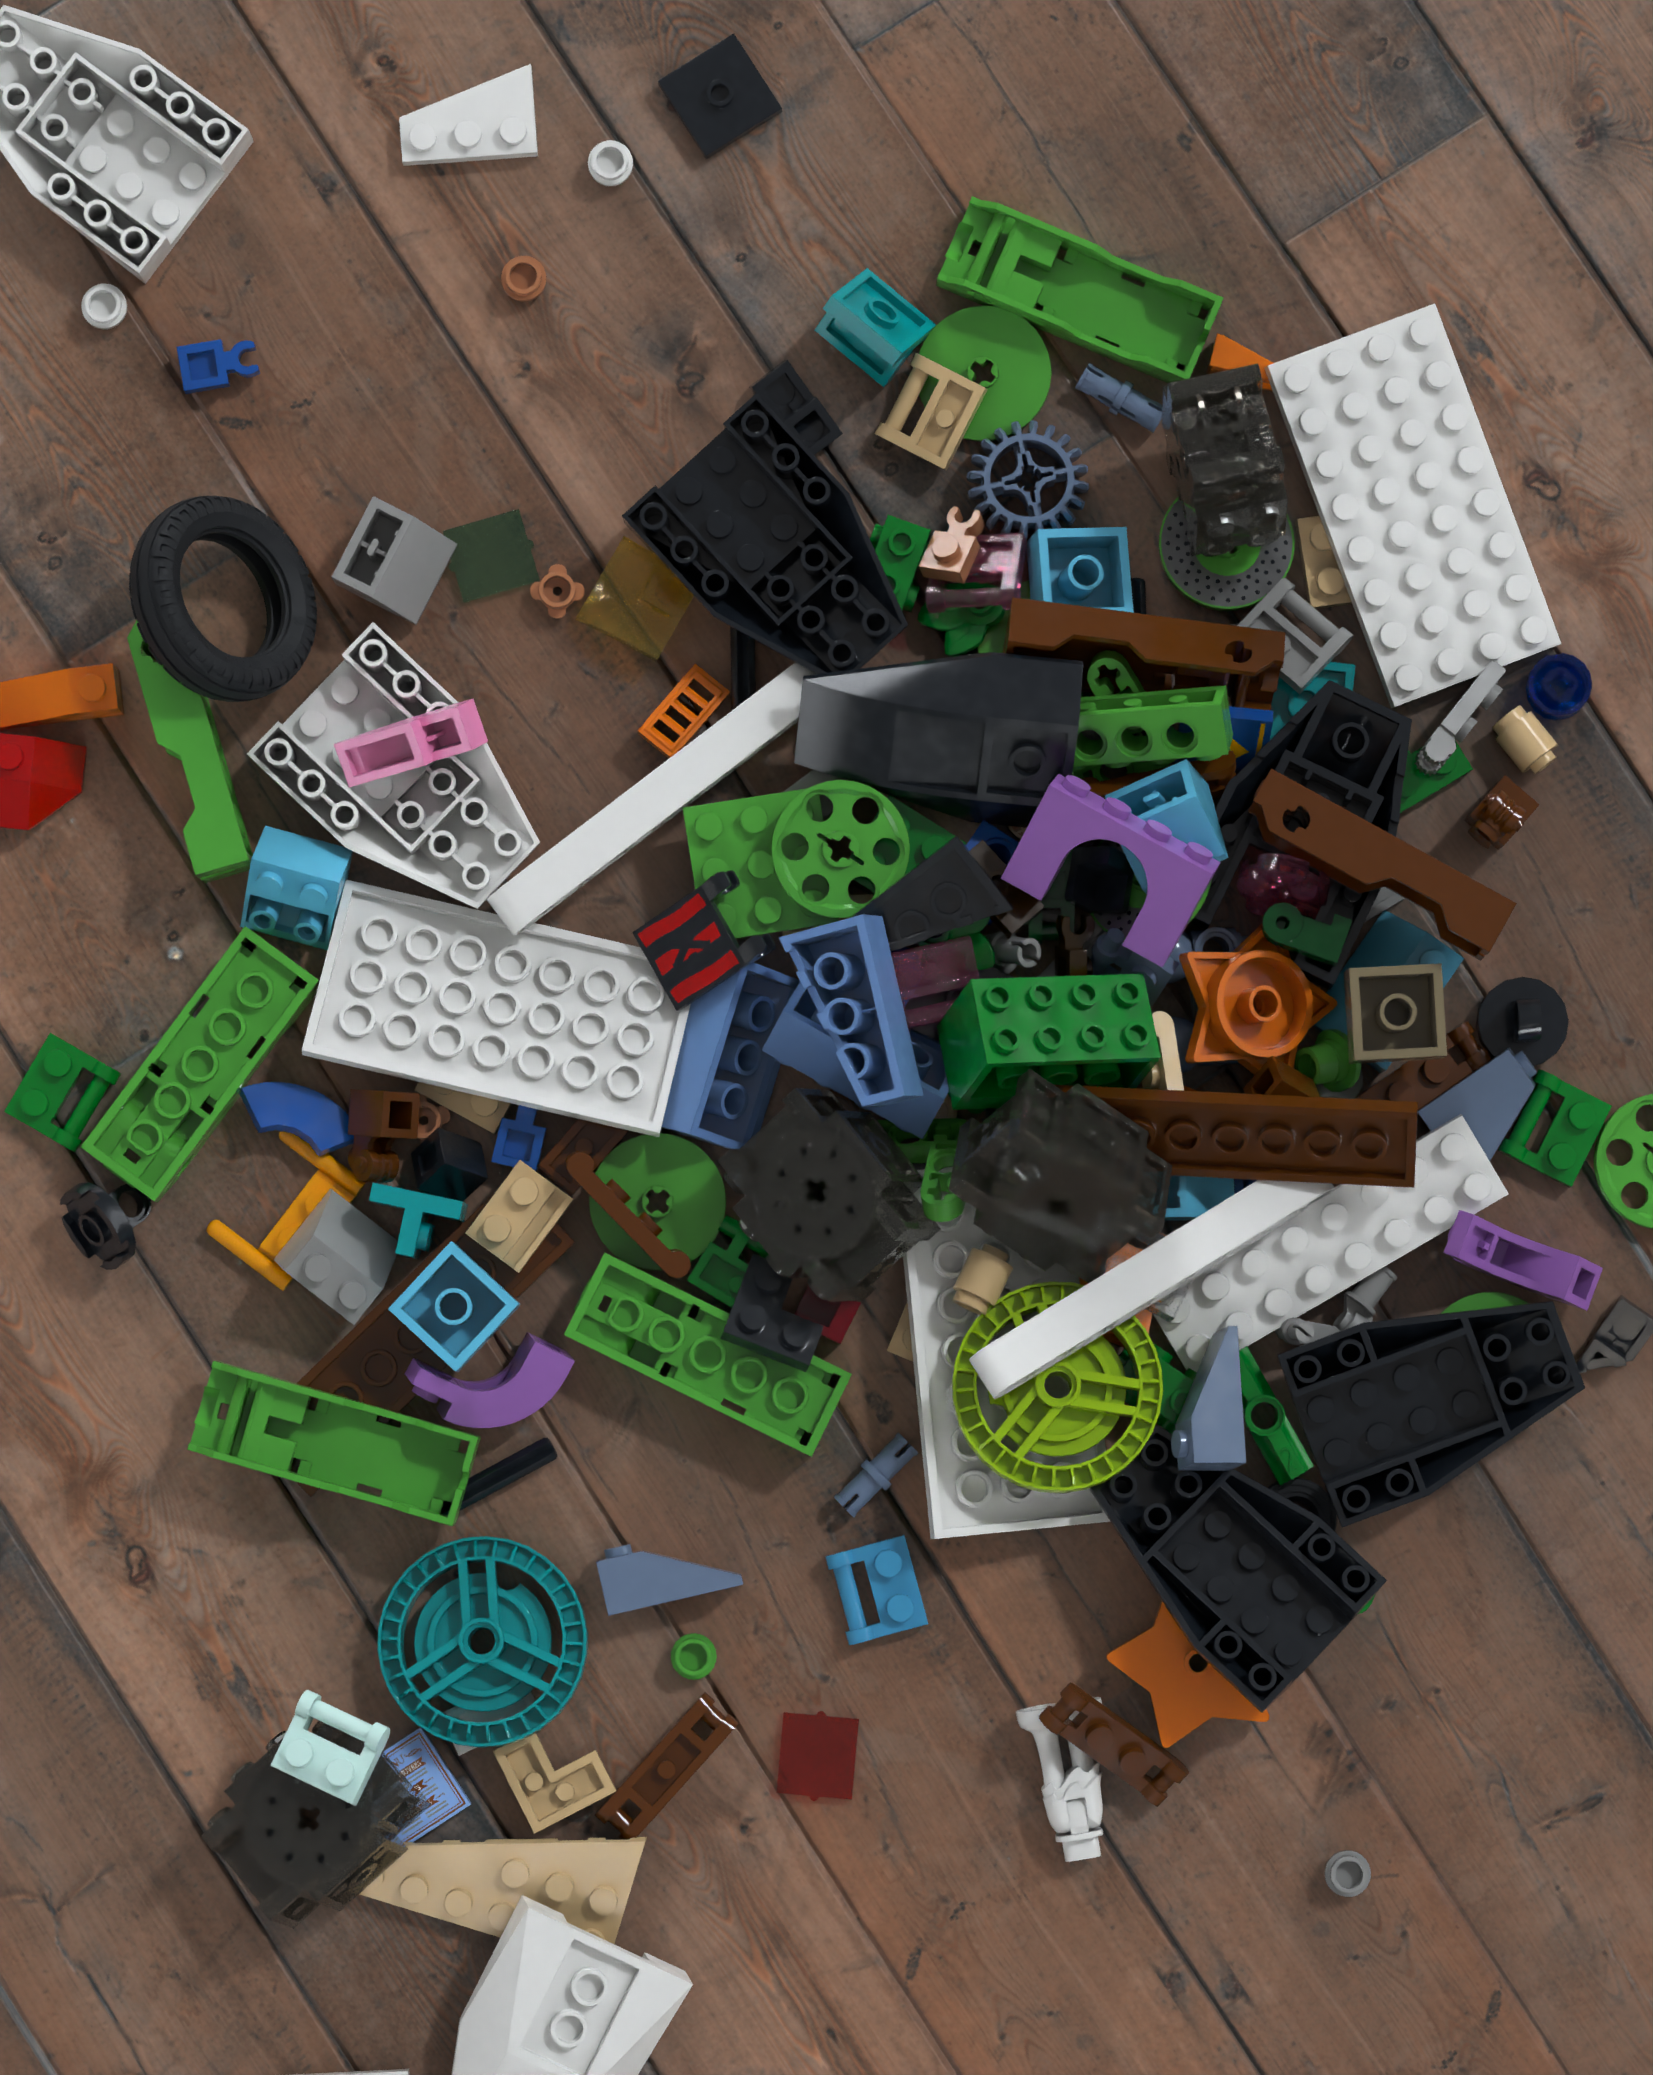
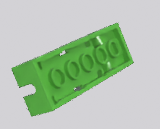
M973 196L962 222L958 224L945 255L946 260L936 281V286L978 304L996 306L1019 315L1035 328L1183 390L1186 389L1224 299L1183 280L1163 277L1112 255L1095 243L996 202L980 200ZM973 243L980 245L976 257L969 254ZM1060 249L1067 251L1063 261L1056 258ZM1122 275L1145 284V286H1139L1121 277ZM1036 304L1043 307L1042 311L1035 309ZM1201 308L1208 311L1205 320L1198 318ZM1096 337H1098V338H1100V339H1103V340H1105V341H1108V342H1110V343H1112V344H1115V345H1117V346H1119V347L1113 346V345H1111V344H1109V343H1106V342H1104V341H1102V340H1099V339H1097ZM1177 364L1184 366V370L1177 369Z
M136 620L127 640L156 741L159 745L165 747L167 754L182 761L195 806L191 817L183 829L194 873L198 878H201V881L208 883L249 871L253 852L209 699L183 686L181 682L179 683L163 669V664L160 665L152 659V654L148 649L149 645L148 643L145 644L137 627L138 621Z
M245 926L84 1141L81 1148L103 1163V1166L115 1176L158 1203L164 1194L176 1183L240 1097L241 1088L247 1086L251 1077L283 1034L298 1019L316 995L320 980ZM250 942L257 946L253 952L246 948ZM298 976L308 983L304 989L294 983ZM208 996L210 999L207 1001V1003L204 1005V1007L201 1009L198 1015L194 1018L193 1014L196 1012V1010ZM264 1037L266 1040L253 1058H248L247 1056L260 1038ZM157 1067L164 1071L160 1077L153 1073ZM204 1102H207L214 1108L211 1114L201 1108ZM130 1149L141 1157L136 1164L125 1156Z
M605 1252L593 1276L588 1280L574 1309L575 1313L564 1333L565 1336L811 1457L852 1375L814 1355L807 1371L804 1372L722 1340L720 1338L729 1313ZM605 1295L612 1298L606 1313L598 1309ZM693 1305L700 1307L695 1320L688 1317ZM665 1362L672 1365L666 1377L660 1374ZM833 1373L840 1376L835 1389L828 1386ZM723 1399L745 1408L744 1415L721 1405ZM805 1431L812 1434L807 1446L799 1443Z
M213 1361L207 1386L204 1387L200 1408L194 1421L196 1424L187 1450L316 1488L393 1508L449 1526L456 1525L481 1436L220 1361ZM312 1397L318 1398L315 1410L308 1409ZM222 1403L229 1405L226 1419L218 1418ZM383 1416L402 1422L401 1427L378 1422L377 1417ZM462 1440L469 1442L466 1454L458 1452ZM294 1458L301 1460L298 1472L291 1471ZM358 1483L382 1490L381 1496L357 1490ZM444 1501L451 1502L448 1515L441 1514Z

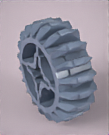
M1034 420L1030 421L1027 434H1022L1021 425L1018 421L1012 422L1011 431L1013 434L1010 438H1008L1002 428L995 429L994 435L998 445L996 446L990 440L983 439L980 447L988 457L973 454L971 458V463L982 469V471L973 470L967 473V481L980 484V486L968 490V498L972 500L983 498L984 500L974 510H980L981 515L988 511L992 513L985 527L991 530L999 521L1005 524L1001 531V538L1007 539L1010 536L1011 528L1019 529L1018 542L1023 544L1026 542L1028 530H1034L1035 533L1037 529H1044L1043 527L1048 526L1049 529L1061 528L1057 521L1059 518L1066 524L1072 525L1076 518L1068 507L1082 510L1085 505V501L1074 495V493L1082 494L1087 493L1089 490V483L1075 480V478L1082 477L1088 473L1087 465H1072L1074 461L1081 457L1082 451L1080 448H1074L1066 453L1064 449L1070 442V436L1064 434L1056 443L1051 440L1055 432V426L1048 425L1044 436L1036 434L1038 422ZM1027 448L1039 449L1049 454L1059 464L1060 468L1054 469L1053 466H1038L1032 460L1030 451ZM1014 450L1016 470L1012 474L1002 477L1001 481L991 483L990 474L996 462L1006 453ZM1024 465L1026 472L1032 473V478L1036 476L1039 479L1035 483L1032 500L1030 492L1023 490L1024 486L1022 488L1017 486V483L1021 480ZM1065 481V493L1060 502L1053 509L1042 514L1040 494L1045 489L1054 487L1055 483ZM1002 495L1003 498H1018L1023 503L1026 512H1028V517L1016 515L1008 511L997 501L995 496Z

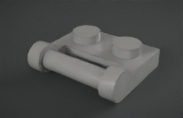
M1284 577L1237 626L1286 632L1283 668L1280 669L1279 677L1297 693L1301 694L1332 659L1345 649L1352 640L1353 634L1345 627L1337 628L1294 591L1295 585ZM1282 604L1325 640L1326 643L1319 647L1280 614L1276 608Z

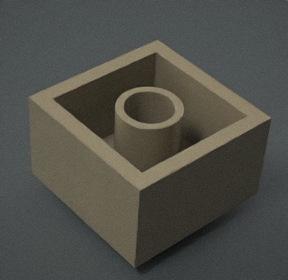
M1442 963L1349 968L1344 972L1349 1064L1442 1059L1447 1056Z

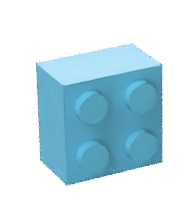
M1127 527L1037 529L1026 542L1031 600L1134 613Z
M451 1241L388 1310L455 1372H459L521 1304L457 1244Z

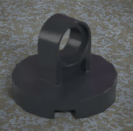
M1518 977L1505 980L1488 992L1478 1008L1476 1027L1480 1043L1483 1047L1486 1046L1494 1058L1510 1047L1515 1055L1523 1051L1532 1065L1536 1066L1544 1063L1558 1052L1566 1039L1569 1019L1565 1003L1555 989L1538 979Z
M87 1182L77 1184L60 1199V1205H66L68 1213L62 1217L63 1225L71 1240L88 1259L93 1255H97L103 1260V1264L100 1267L112 1270L126 1263L135 1254L136 1240L133 1228L144 1221L151 1210V1199L141 1191L125 1184L106 1193L102 1188ZM122 1193L129 1194L135 1199L137 1212L134 1217L126 1216L120 1208L119 1198Z

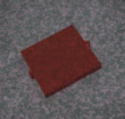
M819 1711L817 1715L784 1712L776 1793L810 1796L812 1801H816L819 1797L852 1800L859 1719L826 1716L824 1711Z

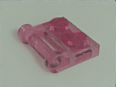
M1024 533L978 535L976 538L980 545V550L965 583L1002 581L1001 587L946 590L948 583L957 582L929 578L926 591V605L929 613H944L946 608L1002 606L1004 610H1010L1012 597L1021 598L1020 586L1028 545Z
M970 936L891 953L909 1033L912 1027L941 1021L956 999L906 1010L904 1000L965 987L970 979H980Z

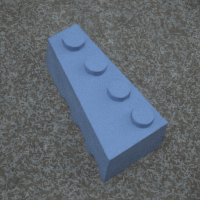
M862 914L778 937L785 952L790 953L798 970L796 974L803 988L808 990L819 1012L816 1015L823 1029L828 1031L836 1046V1055L861 1106L884 1107L924 1096L883 917Z

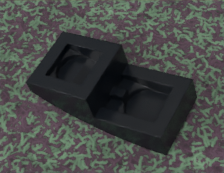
M784 360L749 386L754 394L757 393L814 455L843 434L818 398L814 397L788 360Z

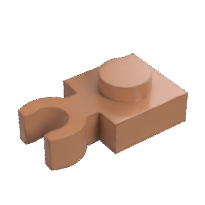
M953 506L947 514V523L949 525L947 532L934 531L919 564L923 577L965 583L980 550L976 537L981 534L985 525L980 510H974L970 520L962 523L963 516L959 507Z

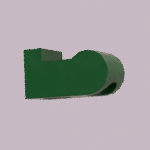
M1278 903L1268 908L1264 914L1261 928L1264 937L1273 945L1336 967L1353 920L1335 914L1332 924L1328 925L1302 916L1299 910L1289 903Z

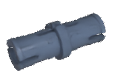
M1091 363L1087 365L1075 389L1090 395L1110 408L1108 412L1115 416L1120 413L1152 433L1156 430L1168 408L1133 388L1134 384L1128 380L1123 383Z
M897 1433L870 1462L866 1459L860 1465L863 1469L833 1497L844 1506L857 1494L844 1507L855 1517L881 1488L886 1491L892 1485L889 1481L919 1453L908 1444L895 1456L908 1443L900 1433Z

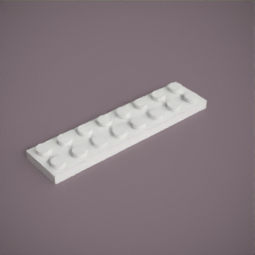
M1460 1114L1416 1140L1414 1188L1340 1184L1335 1187L1331 1194L1328 1193L1309 1204V1208L1298 1216L1154 1303L1153 1315L1186 1370L1190 1368L1197 1372L1212 1335L1228 1326H1238L1239 1350L1249 1346L1280 1328L1287 1319L1299 1317L1450 1229L1455 1223L1459 1210L1476 1214L1509 1193L1464 1117Z

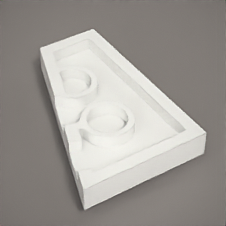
M531 64L399 117L403 166L538 156Z

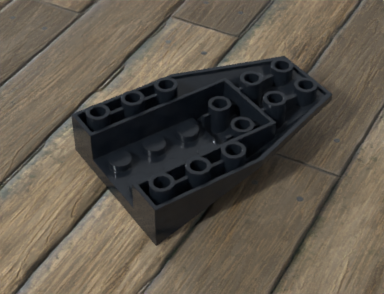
M756 393L723 423L724 430L663 486L658 489L655 485L622 515L623 521L714 618L815 674L861 669L908 626V623L849 492Z

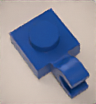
M519 1105L515 1120L502 1117L491 1162L515 1167L518 1161L521 1160L537 1172L547 1131L545 1127L534 1125L538 1109Z

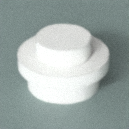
M603 141L597 144L589 154V172L593 179L602 185H620L631 175L633 169L632 155L629 149L618 141Z
M97 284L91 287L83 296L81 309L83 316L90 325L98 329H111L119 325L125 318L127 301L117 287L111 284Z

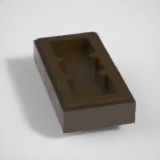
M982 840L970 852L1013 906V910L993 915L990 918L1006 937L1010 939L1041 913L1045 906L1037 898L1001 879L1007 865Z

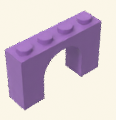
M1058 774L1048 786L1001 879L1042 900L1050 890L1070 850L1075 846L1097 839L1110 840L1123 845L1133 852L1141 862L1146 873L1148 885L1144 905L1122 946L1163 968L1221 862L1212 858V852L1206 847L1195 842L1186 844L1172 836V831L1166 825L1155 820H1148L1146 822L1133 815L1131 808L1124 802L1112 797L1104 799L1091 792L1090 785L1084 780L1072 775L1064 777Z

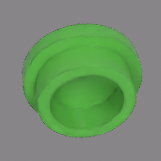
M690 1633L680 1637L671 1650L673 1668L679 1675L687 1679L694 1680L705 1677L712 1671L716 1663L717 1654L713 1643L706 1636L698 1633Z

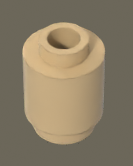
M1521 705L1507 713L1492 727L1498 735L1496 741L1522 773L1531 769L1536 775L1557 758L1552 752L1558 746L1556 741L1532 711L1527 713Z
M984 1244L982 1250L972 1248L953 1286L956 1293L952 1301L978 1315H986L990 1305L995 1308L1013 1270V1267L1006 1262L1009 1255L988 1244Z

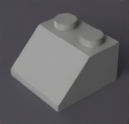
M330 1188L274 1258V1261L287 1274L355 1325L383 1290L397 1256L395 1251L398 1240Z

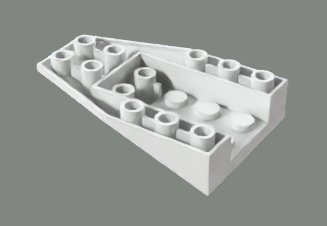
M3 5L0 9V151L32 196L146 284L254 142L249 129L141 49Z
M372 622L342 654L344 660L283 724L278 721L247 755L345 848L478 909L535 850L540 841L487 743L474 750L433 761L426 766L348 787L334 744L420 714L459 703Z
M522 1895L459 2019L451 2075H638L693 1986V1983L684 1970L645 1952L642 1957L567 1923L562 1913Z

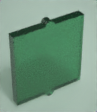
M519 509L443 531L444 536L457 543V547L451 557L452 562L449 564V569L456 574L464 603L540 581L531 552L534 548V543L527 538Z

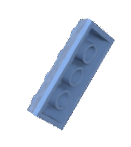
M753 962L691 1003L662 1128L746 1155H753L781 1065L773 1056L762 1051V1048L800 980Z
M799 982L780 1014L762 1051L773 1056L779 1063L791 1066L813 1078L819 1085L831 1088L851 1099L859 1107L871 1110L889 1120L900 1130L910 1132L923 1139L949 1092L940 1044L909 1030L924 1096L884 1107H862L836 1055V1046L828 1031L823 1029L816 1015L819 1012L808 990L804 989L801 982Z

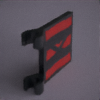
M733 870L717 872L699 888L632 932L676 1011L682 1010L749 964L766 956L776 948L775 942L769 933L754 935L739 946L714 902L739 887L740 881Z

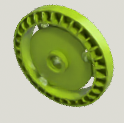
M1050 1281L1030 1284L1009 1292L998 1299L995 1308L990 1305L986 1315L981 1314L976 1318L963 1338L954 1364L952 1376L953 1407L958 1426L968 1445L978 1458L997 1475L1020 1487L1038 1492L1068 1493L1081 1491L1104 1483L1123 1471L1139 1455L1152 1435L1161 1409L1163 1382L1158 1354L1148 1332L1134 1315L1110 1331L1124 1345L1132 1361L1136 1379L1125 1377L1118 1354L1112 1345L1103 1336H1100L998 1399H994L988 1391L989 1404L999 1405L1006 1411L1008 1416L995 1434L990 1430L979 1405L977 1397V1372L969 1361L970 1357L987 1346L1006 1325L1012 1322L1014 1328L1024 1323L1022 1316L1035 1311L1039 1314L1085 1286L1074 1282ZM1052 1376L1064 1378L1070 1387L1069 1394L1063 1398H1053L1045 1390V1381ZM1126 1389L1137 1391L1135 1406L1124 1405ZM1120 1416L1132 1418L1123 1436L1110 1449L1096 1458L1083 1463L1052 1466L1032 1462L1024 1458L1029 1451L1051 1457H1065L1082 1453L1101 1442L1112 1431ZM1006 1435L1020 1446L1015 1453L1001 1443Z

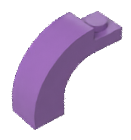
M1459 1210L1455 1223L1449 1230L1448 1242L1443 1252L1453 1257V1260L1479 1272L1586 1311L1603 1270L1602 1267L1580 1256L1529 1240L1462 1210Z
M527 1332L508 1366L491 1378L480 1381L460 1380L415 1358L409 1364L405 1375L411 1384L414 1385L412 1391L418 1396L433 1403H437L439 1397L442 1398L437 1411L444 1420L464 1427L494 1428L515 1423L543 1407L562 1386L575 1360L566 1350Z

